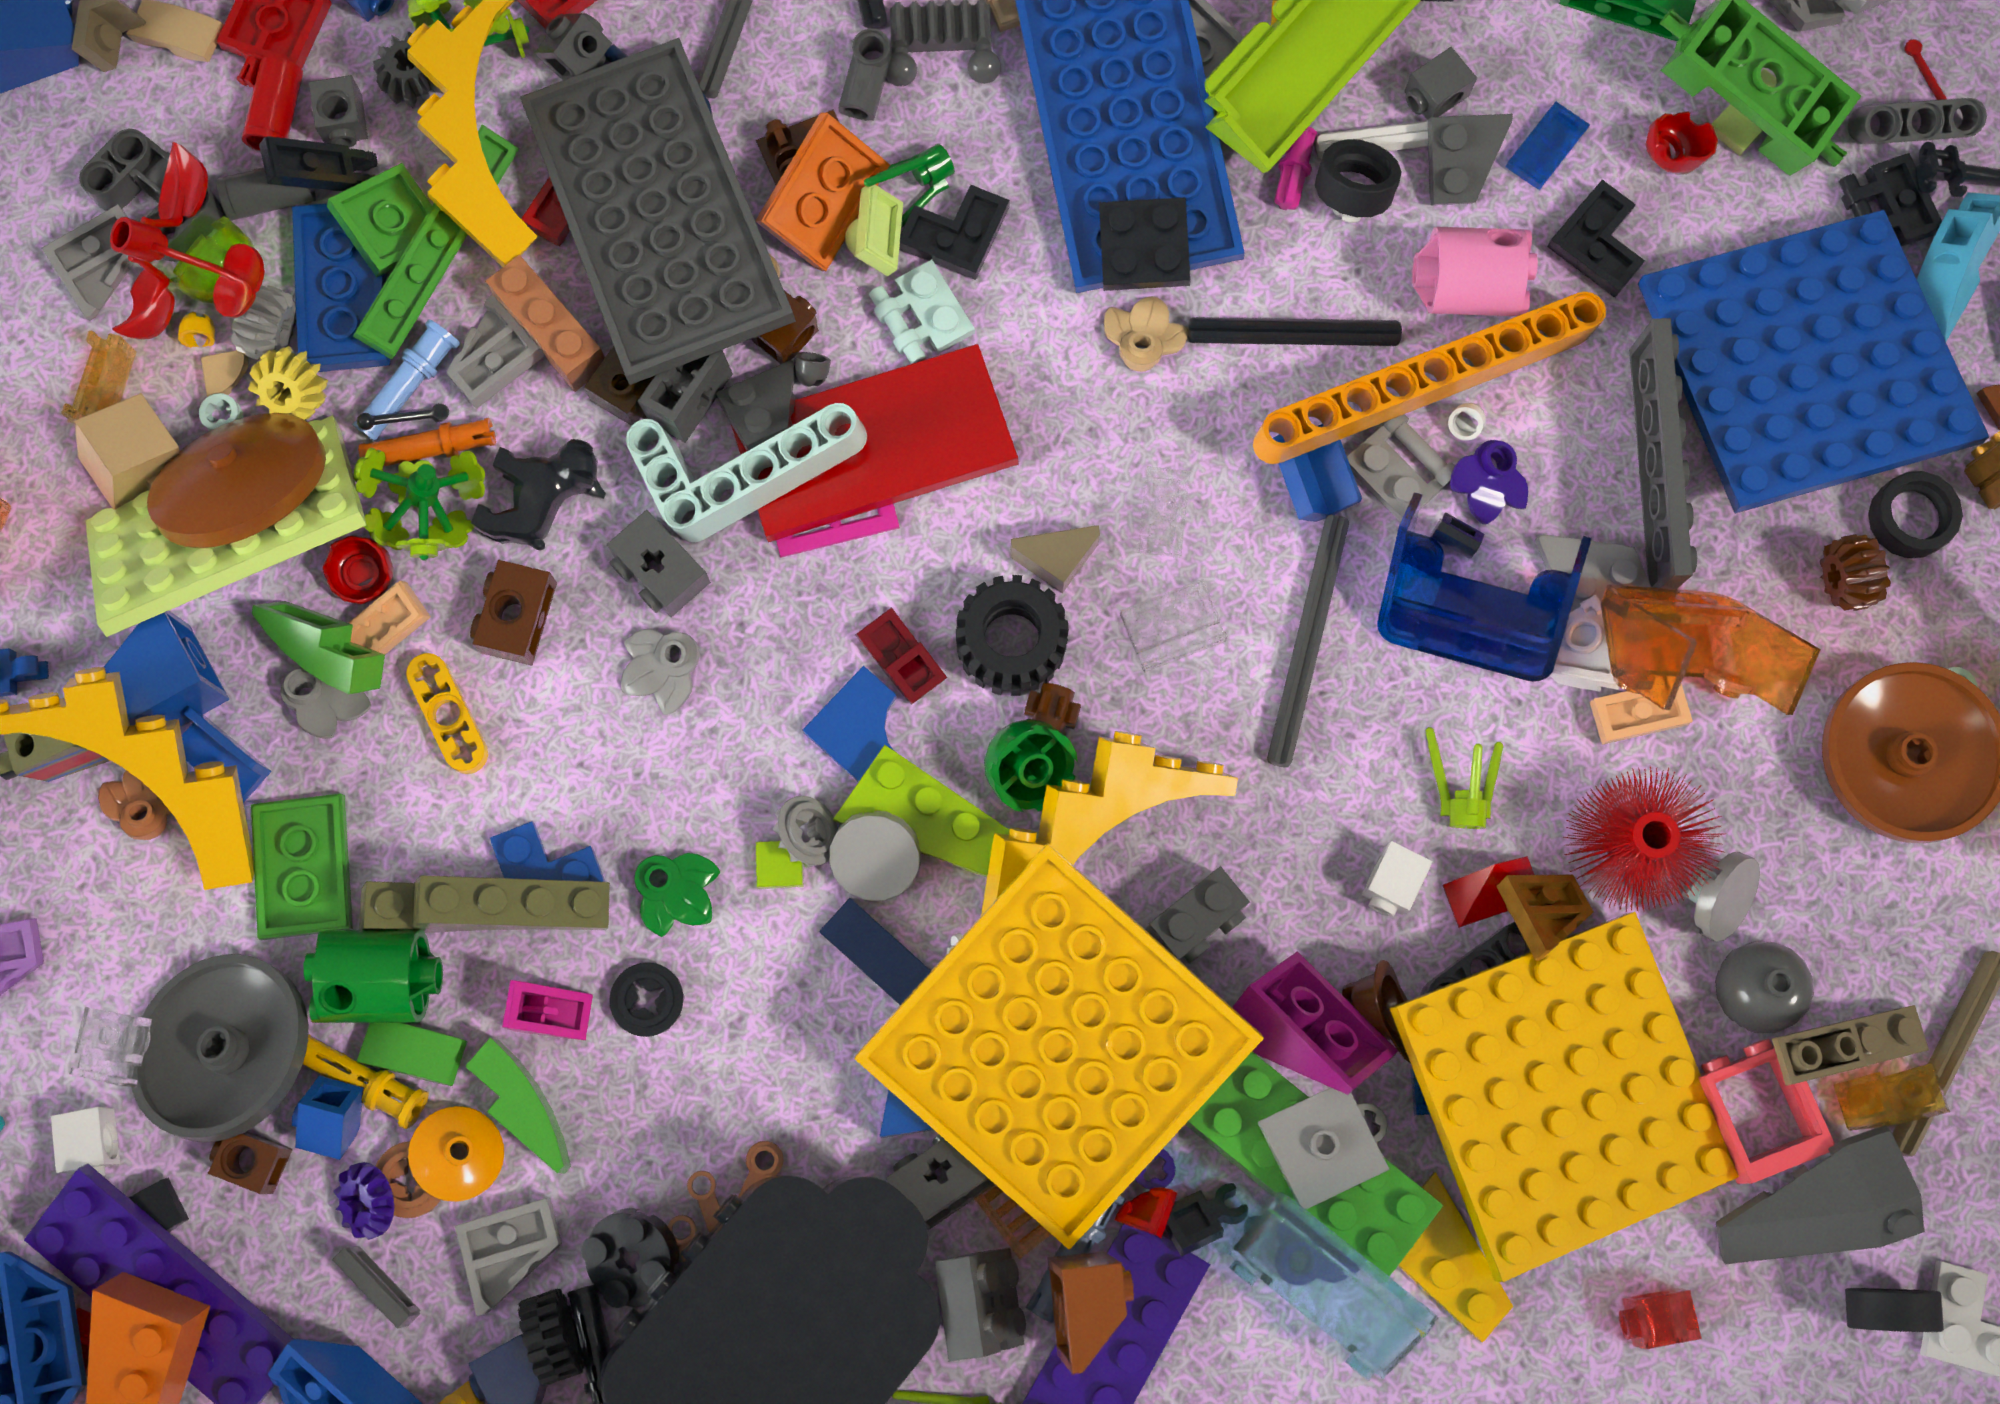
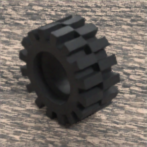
M556 1288L521 1300L519 1302L518 1316L521 1319L519 1322L520 1330L524 1335L522 1340L524 1346L527 1347V1357L529 1363L532 1362L533 1364L532 1370L535 1376L538 1375L539 1383L547 1386L583 1373L584 1362L575 1322L572 1317V1309L568 1305L567 1298L562 1293V1290Z

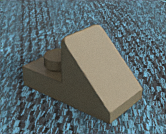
M79 0L72 50L103 72L116 69L122 32L146 24V21L122 0Z

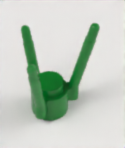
M937 143L911 158L892 164L887 170L864 180V185L870 187L912 171L916 181L921 186L926 184L931 186L902 215L901 228L905 226L914 205L924 208L937 194L949 188L946 178L953 175L955 170L949 154L941 144Z

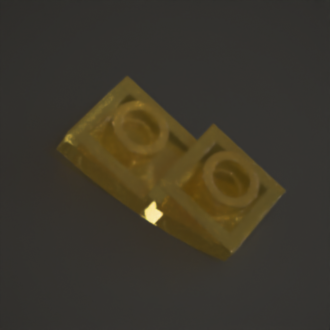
M1931 1063L1888 1076H1883L1879 1071L1834 1084L1846 1127L1849 1131L1877 1128L1884 1125H1896L1950 1112L1936 1068Z

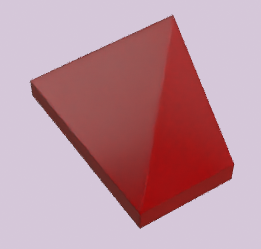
M1528 856L1491 865L1442 885L1458 928L1508 911L1496 886L1507 875H1535Z

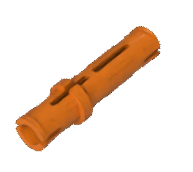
M490 418L455 426L448 422L440 424L439 429L367 444L361 443L358 446L359 457H365L369 448L383 451L386 457L383 466L385 467L400 464L403 461H414L444 454L451 458L454 455H458V451L496 445V436L494 430L490 431V428L493 427Z

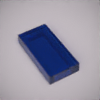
M1555 101L1508 161L1506 168L1538 190H1541L1588 130L1590 124Z

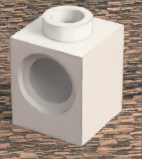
M1390 841L1383 848L1361 895L1370 899L1371 901L1368 906L1382 915L1394 917L1395 913L1404 915L1410 911L1433 861Z
M94 1107L51 1116L56 1173L74 1174L78 1168L89 1164L102 1176H106L105 1167L120 1165L118 1142L113 1143L114 1140H118L114 1108Z

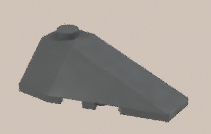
M1884 1125L1839 1141L1828 1149L1831 1153L1830 1157L1810 1170L1805 1165L1799 1167L1791 1173L1794 1180L1773 1194L1765 1191L1761 1192L1716 1222V1229L1723 1262L1725 1264L1879 1248L1925 1232L1921 1193L1891 1130Z

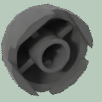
M1751 942L1732 950L1722 962L1715 979L1716 996L1725 1015L1732 1021H1735L1740 1027L1753 1033H1777L1795 1025L1809 1010L1814 995L1813 978L1805 961L1791 948L1775 942Z

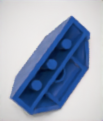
M11 1251L1 1252L0 1404H73L87 1385L73 1287Z
M292 1339L287 1343L268 1373L273 1385L279 1387L284 1404H423L359 1346Z

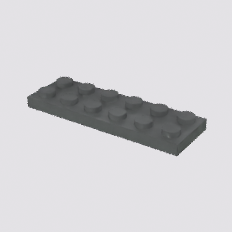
M1653 318L1629 349L1647 574L1651 586L1649 598L1669 597L1693 576L1697 568V551L1694 546H1690L1689 530L1693 525L1694 512L1692 504L1686 501L1685 489L1689 483L1690 467L1688 461L1683 460L1682 444L1686 437V423L1684 418H1679L1678 402L1682 396V380L1680 376L1675 374L1674 362L1678 356L1679 341L1677 335L1672 334L1671 318Z

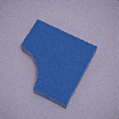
M863 665L802 731L859 782L884 745L893 750L888 743L885 725L887 713L897 696Z

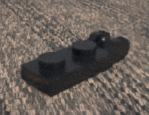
M270 136L265 137L259 144L267 184L345 191L376 176L374 174L354 172L367 171L377 167L376 153L350 149L348 145Z

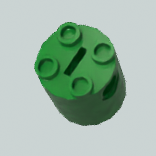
M421 929L320 931L317 936L315 953H307L304 960V978L306 982H312L313 995L309 1004V1016L313 1023H420L427 1011L429 995L440 994L443 984L442 960L430 952L428 938Z

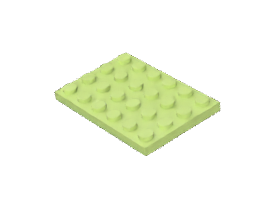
M333 415L322 420L308 422L321 440L326 453L325 467L319 482L309 496L290 514L253 536L230 544L208 548H192L177 545L166 539L152 521L147 508L149 491L139 494L134 500L127 502L117 509L106 508L100 510L93 517L85 520L97 625L105 636H111L366 526L343 436Z

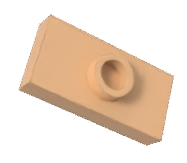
M398 581L348 622L353 625L351 642L387 654L431 618V616L409 584L404 581Z

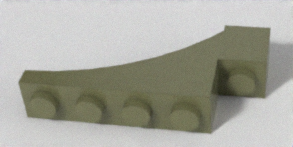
M420 875L415 883L366 881L361 888L359 930L421 929L425 933L533 929L606 930L609 928L610 882Z

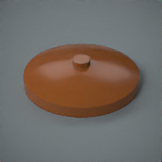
M266 413L231 421L189 443L161 469L148 494V513L166 539L184 547L208 548L243 540L282 520L309 496L324 471L326 462L324 446L313 427L307 421L294 415Z
M1919 662L1893 664L1877 669L1857 680L1840 695L1833 705L1825 723L1822 738V758L1825 773L1839 802L1848 813L1868 829L1900 842H1939L1956 837L1976 827L1990 815L2000 802V714L1989 698L1965 677L1933 664Z

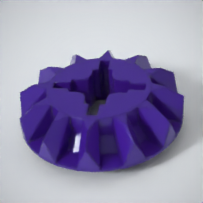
M361 1162L350 1165L348 1170L339 1174L340 1186L333 1190L339 1199V1206L335 1210L341 1211L343 1215L342 1227L351 1228L354 1238L366 1237L370 1240L384 1234L391 1225L394 1215L393 1192L386 1176L373 1164Z

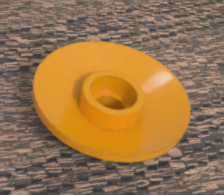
M462 1106L443 1108L426 1117L413 1133L408 1148L409 1169L418 1186L430 1196L449 1202L469 1200L487 1190L498 1177L504 1160V1144L496 1125L480 1111ZM455 1143L463 1144L467 1149L466 1158L462 1160L454 1159L450 1154L451 1145Z

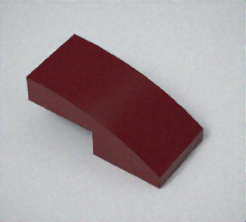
M892 607L855 634L911 705L947 678L923 644L917 642Z

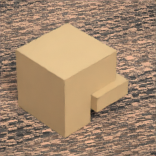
M142 393L74 421L78 458L113 509H117L127 502L134 500L139 494L147 491V489L150 490L161 469L177 456L180 451L179 446Z

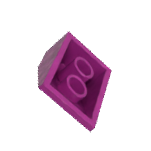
M1298 951L1250 984L1232 1006L1264 1038L1253 1050L1255 1054L1347 1095L1398 1053V1050Z

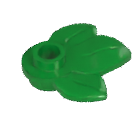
M685 853L673 860L665 856L654 855L641 861L635 870L634 883L636 889L642 895L640 916L645 926L656 935L663 937L672 927L674 920L692 926L710 923L712 921V905L703 887L714 881L720 874V870L715 863L693 853ZM656 869L662 870L666 875V881L661 887H654L649 880L651 872Z

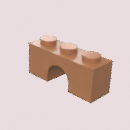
M519 254L485 280L493 296L532 337L549 363L573 391L576 392L585 385L602 363L605 356L599 345Z

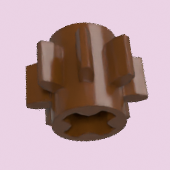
M1043 683L1040 693L1030 690L1024 715L1033 717L1032 719L1049 723L1063 733L1065 727L1075 729L1081 704L1073 702L1075 692L1071 689L1053 683Z

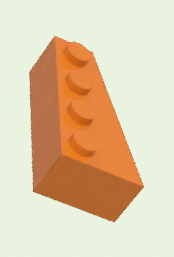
M121 1272L92 1290L86 1404H180L210 1305L126 1272Z

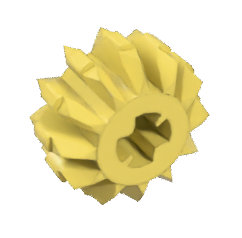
M290 346L282 347L278 352L274 349L272 351L269 350L251 368L249 375L254 380L250 382L248 390L259 395L255 406L265 405L269 408V414H290L305 420L316 412L315 409H318L327 397L323 390L327 387L328 380L317 375L321 364L311 365L307 362V351L295 355Z

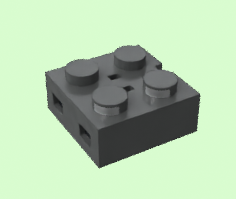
M1011 1248L976 1252L935 1261L949 1361L986 1357L999 1353L1001 1350H1008L1025 1344L1023 1335L1026 1331V1319L1018 1303L1016 1286L1019 1281V1272L1015 1260L1012 1259Z

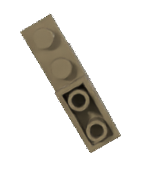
M1915 1005L1772 1038L1785 1086L1929 1050Z

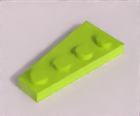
M886 745L883 746L833 818V821L843 824L852 815L858 813L887 811L902 818L915 831L921 854L935 857L951 863L953 866L984 877L988 875L994 833L1009 835L1007 827Z

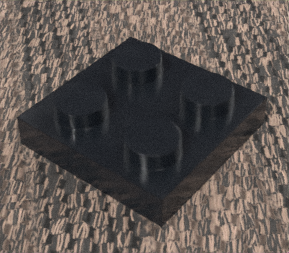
M1186 197L1099 202L1104 291L1190 286Z

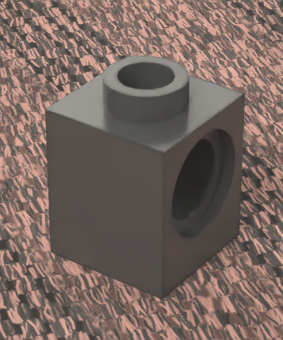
M1451 46L1411 73L1404 91L1407 104L1415 114H1423L1427 120L1431 117H1439L1470 96L1477 77Z
M352 75L309 82L315 129L324 143L348 145L350 148L357 141L368 139L362 93ZM346 112L341 118L334 119L337 114Z

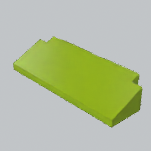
M1277 0L1273 6V14L1277 21L1272 26L1267 22L1256 24L1205 80V90L1209 95L1205 102L1218 112L1205 128L1261 172H1268L1421 0Z

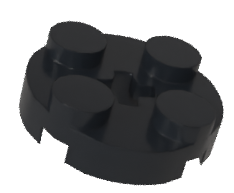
M625 1208L605 1217L595 1225L589 1238L583 1242L581 1247V1254L585 1260L590 1280L603 1295L605 1302L614 1308H621L623 1306L640 1307L648 1304L652 1297L649 1296L647 1291L665 1270L674 1274V1265L678 1264V1246L669 1227L655 1215L648 1217L643 1213L636 1212L639 1209ZM625 1247L629 1252L636 1250L639 1254L640 1259L635 1262L637 1269L632 1268L626 1263L624 1259Z

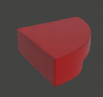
M1168 1188L1149 1189L1150 1191L1141 1193L1122 1205L1114 1219L1115 1221L1162 1238L1178 1193Z

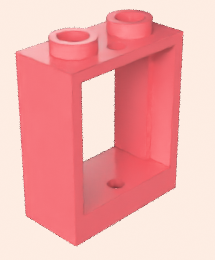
M1769 1038L1744 1047L1743 1050L1746 1056L1730 1062L1728 1055H1724L1701 1064L1704 1073L1698 1077L1739 1176L1735 1179L1737 1184L1755 1183L1830 1152L1828 1149L1835 1145L1807 1081L1785 1086L1774 1045H1772ZM1769 1062L1803 1137L1748 1158L1715 1083Z

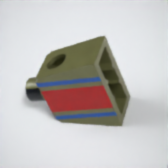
M21 732L4 735L8 751L0 753V776L5 780L23 776L50 782L111 760L73 743L55 738Z

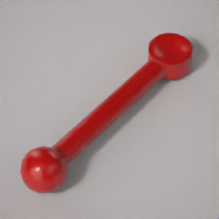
M1915 39L1909 40L1905 45V52L1914 58L1937 100L1947 99L1920 53L1923 47L1921 42Z

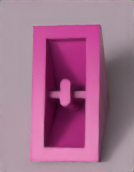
M510 980L502 1027L514 1032L586 1041L593 994Z

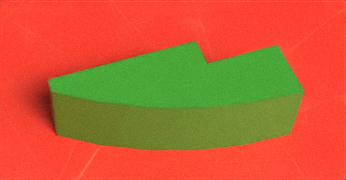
M287 601L253 605L252 615L266 634L288 657L314 677L347 694L380 689L385 654L352 643V624Z
M490 1037L465 1066L499 1096L487 1112L556 1173L565 1174L570 1169L571 1163L563 1134L550 1104L537 1082L521 1061L500 1040Z

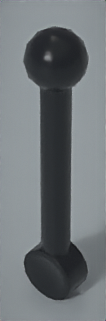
M438 403L433 406L432 410L379 416L362 413L357 417V425L362 430H369L378 424L431 418L435 422H443L449 416V409L446 405Z

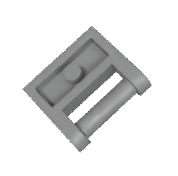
M1405 414L1386 421L1347 456L1353 474L1402 525L1450 483L1451 473L1455 467L1452 462L1447 464L1407 423L1409 418ZM1393 435L1435 476L1428 484L1386 442Z

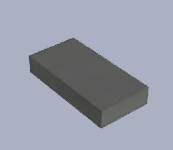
M360 1246L344 1247L332 1259L397 1329L409 1326L420 1315V1309Z

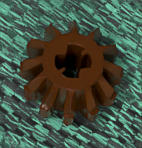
M1853 534L1842 536L1841 539L1833 540L1831 544L1824 546V558L1820 559L1823 575L1820 578L1824 580V592L1830 594L1831 602L1834 606H1840L1844 611L1851 609L1858 611L1868 609L1869 606L1876 605L1879 601L1886 599V588L1891 585V581L1888 578V570L1891 567L1886 565V552L1879 549V543L1876 538H1868L1866 534L1859 536Z

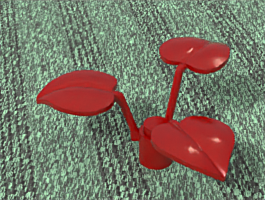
M172 142L159 198L158 209L160 219H150L143 216L139 222L127 217H121L113 225L110 234L112 249L115 252L128 255L129 261L137 263L144 268L130 291L133 299L131 315L126 321L112 328L116 333L133 339L145 340L158 336L165 330L173 314L175 298L173 293L167 289L170 279L163 271L150 263L154 260H161L166 255L219 274L220 276L214 286L213 301L216 310L223 316L237 318L248 311L254 303L256 292L259 291L264 279V262L260 253L254 247L246 244L232 245L226 253L223 267L168 248V239L159 228L179 227L182 224L183 216L187 218L195 216L202 206L208 186V175L203 163L184 146Z

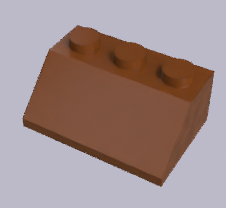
M1104 1251L1047 1257L1057 1355L1072 1374H1080L1085 1371L1127 1316L1126 1302L1134 1300L1133 1281L1130 1270H1125L1120 1261Z

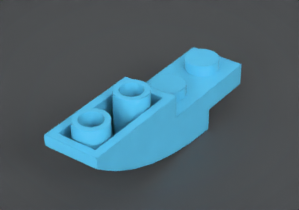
M1967 192L1958 210L1948 209L1919 272L1917 281L1945 342L1948 340L1979 285V267L2000 232V195Z

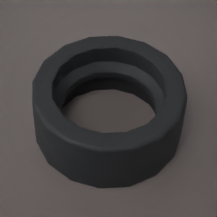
M1345 139L1332 143L1324 151L1315 180V188L1322 201L1337 212L1353 217H1373L1384 213L1391 206L1402 171L1397 159L1388 150L1364 140ZM1340 172L1363 174L1376 185H1364L1353 182L1342 176Z
M1913 471L1893 478L1877 492L1871 500L1868 517L1870 529L1878 543L1892 554L1908 559L1924 558L1950 543L1960 530L1963 512L1961 500L1950 484L1940 476L1925 471ZM1907 491H1915L1932 501L1939 515L1938 529L1932 536L1926 539H1918L1907 535L1898 527L1893 519L1891 509L1892 501L1897 495Z
M1847 1288L1845 1290L1848 1328L1897 1332H1942L1944 1330L1940 1291L1881 1288Z

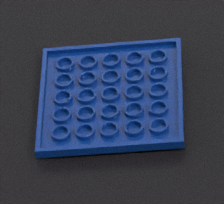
M1885 210L1643 275L1638 282L1639 289L1652 319L1671 318L1672 334H1676L1679 341L1678 356L1674 361L1675 374L1681 377L1683 393L1734 514L1983 444L1990 437Z

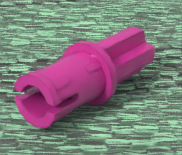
M1308 127L1286 151L1285 158L1279 161L1278 168L1281 174L1274 202L1279 205L1280 209L1295 210L1299 206L1305 178L1312 171L1309 161L1317 132L1311 127Z

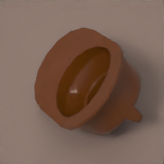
M1380 960L1376 964L1374 974L1347 984L1342 990V996L1387 1040H1391L1401 1056L1410 1063L1389 1009L1408 1001L1400 987L1393 967L1388 961Z

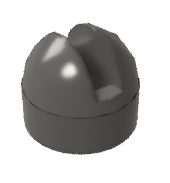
M798 353L795 361V376L804 386H820L825 382L829 374L831 359L817 353Z

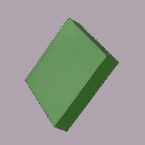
M403 163L329 198L327 202V208L376 277L395 268L432 207Z

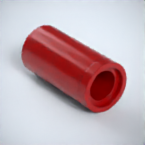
M264 57L260 60L242 134V141L250 148L260 151L259 144L268 136L288 139L303 78V70L298 65L278 57Z

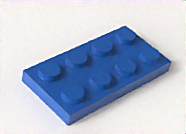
M327 203L292 206L298 353L307 351V362L311 365L321 364L319 372L390 366V359L353 337L386 283V273L379 277L375 276L327 208Z

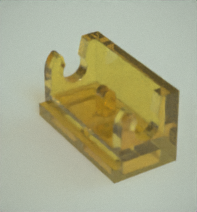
M88 331L86 342L92 348L73 405L65 403L61 414L68 419L69 423L75 424L74 421L121 401L137 353L121 336L109 333L107 340H104L97 336L95 332Z

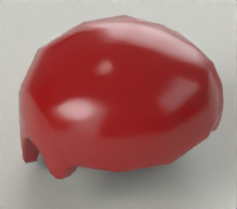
M1689 111L1676 114L1665 113L1649 126L1646 149L1651 159L1663 170L1682 175L1694 171L1710 159L1716 152L1718 139L1711 123L1695 124L1690 118ZM1670 144L1675 149L1674 159L1671 157Z
M351 535L335 541L329 546L330 550L323 564V573L331 591L344 602L366 604L378 599L386 592L393 578L394 567L389 552L382 545L371 538ZM373 578V579H372L368 584H366V585H362V586H359V585H358V584H360V583H362V582H364V581H366V580H369V579Z

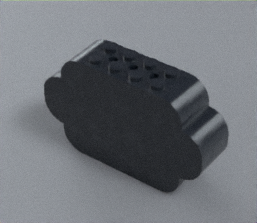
M771 1176L759 1180L751 1185L740 1198L736 1194H731L713 1215L719 1222L706 1236L699 1231L680 1253L686 1259L674 1274L665 1270L647 1291L652 1300L640 1313L633 1308L617 1325L614 1332L618 1339L606 1354L601 1370V1388L605 1404H886L932 1347L940 1326V1309L937 1298L929 1284L916 1273L924 1261L928 1247V1232L924 1218L918 1208L897 1188L886 1181L873 1177H844L829 1183L824 1188L819 1187L810 1180L797 1176Z

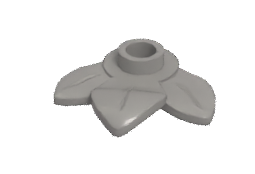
M654 629L637 631L624 642L627 651L634 659L623 671L621 690L624 694L632 696H646L654 693L664 715L671 714L685 703L692 692L690 673L698 664L700 657L699 647L696 641L685 633L672 632L664 635ZM678 646L682 654L681 658L674 663L670 658V652L673 647Z
M303 668L290 672L281 685L280 692L283 702L288 708L296 711L298 725L314 737L322 739L333 738L337 730V720L345 722L357 719L371 708V702L364 692L347 694L325 684ZM303 688L312 689L306 695H298L299 691Z

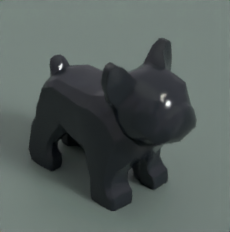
M571 439L560 447L558 453L549 458L531 457L526 459L515 458L512 452L500 447L493 467L495 470L503 473L502 477L514 483V508L500 513H492L490 508L478 504L471 521L473 528L489 539L501 544L516 543L529 545L539 551L544 550L545 542L543 539L548 535L558 509L565 499L577 494H586L601 499L605 497L606 492L597 480L598 461L593 453V447L588 442L580 439Z

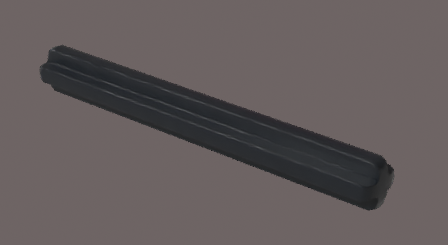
M1192 317L1188 322V340L1191 343L1397 346L1402 337L1401 323L1397 320Z

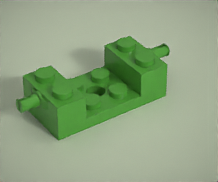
M1715 0L1705 9L1699 19L1691 25L1673 9L1660 21V25H1663L1678 38L1674 53L1660 71L1692 97L1709 86L1768 134L1758 148V151L1787 175L1791 176L1811 164L1819 155L1831 163L1833 167L1837 166L1843 160V157L1846 156L1847 152L1830 139L1861 98V95L1746 0ZM1762 68H1768L1775 74L1777 82L1775 87H1770L1763 82L1761 78Z

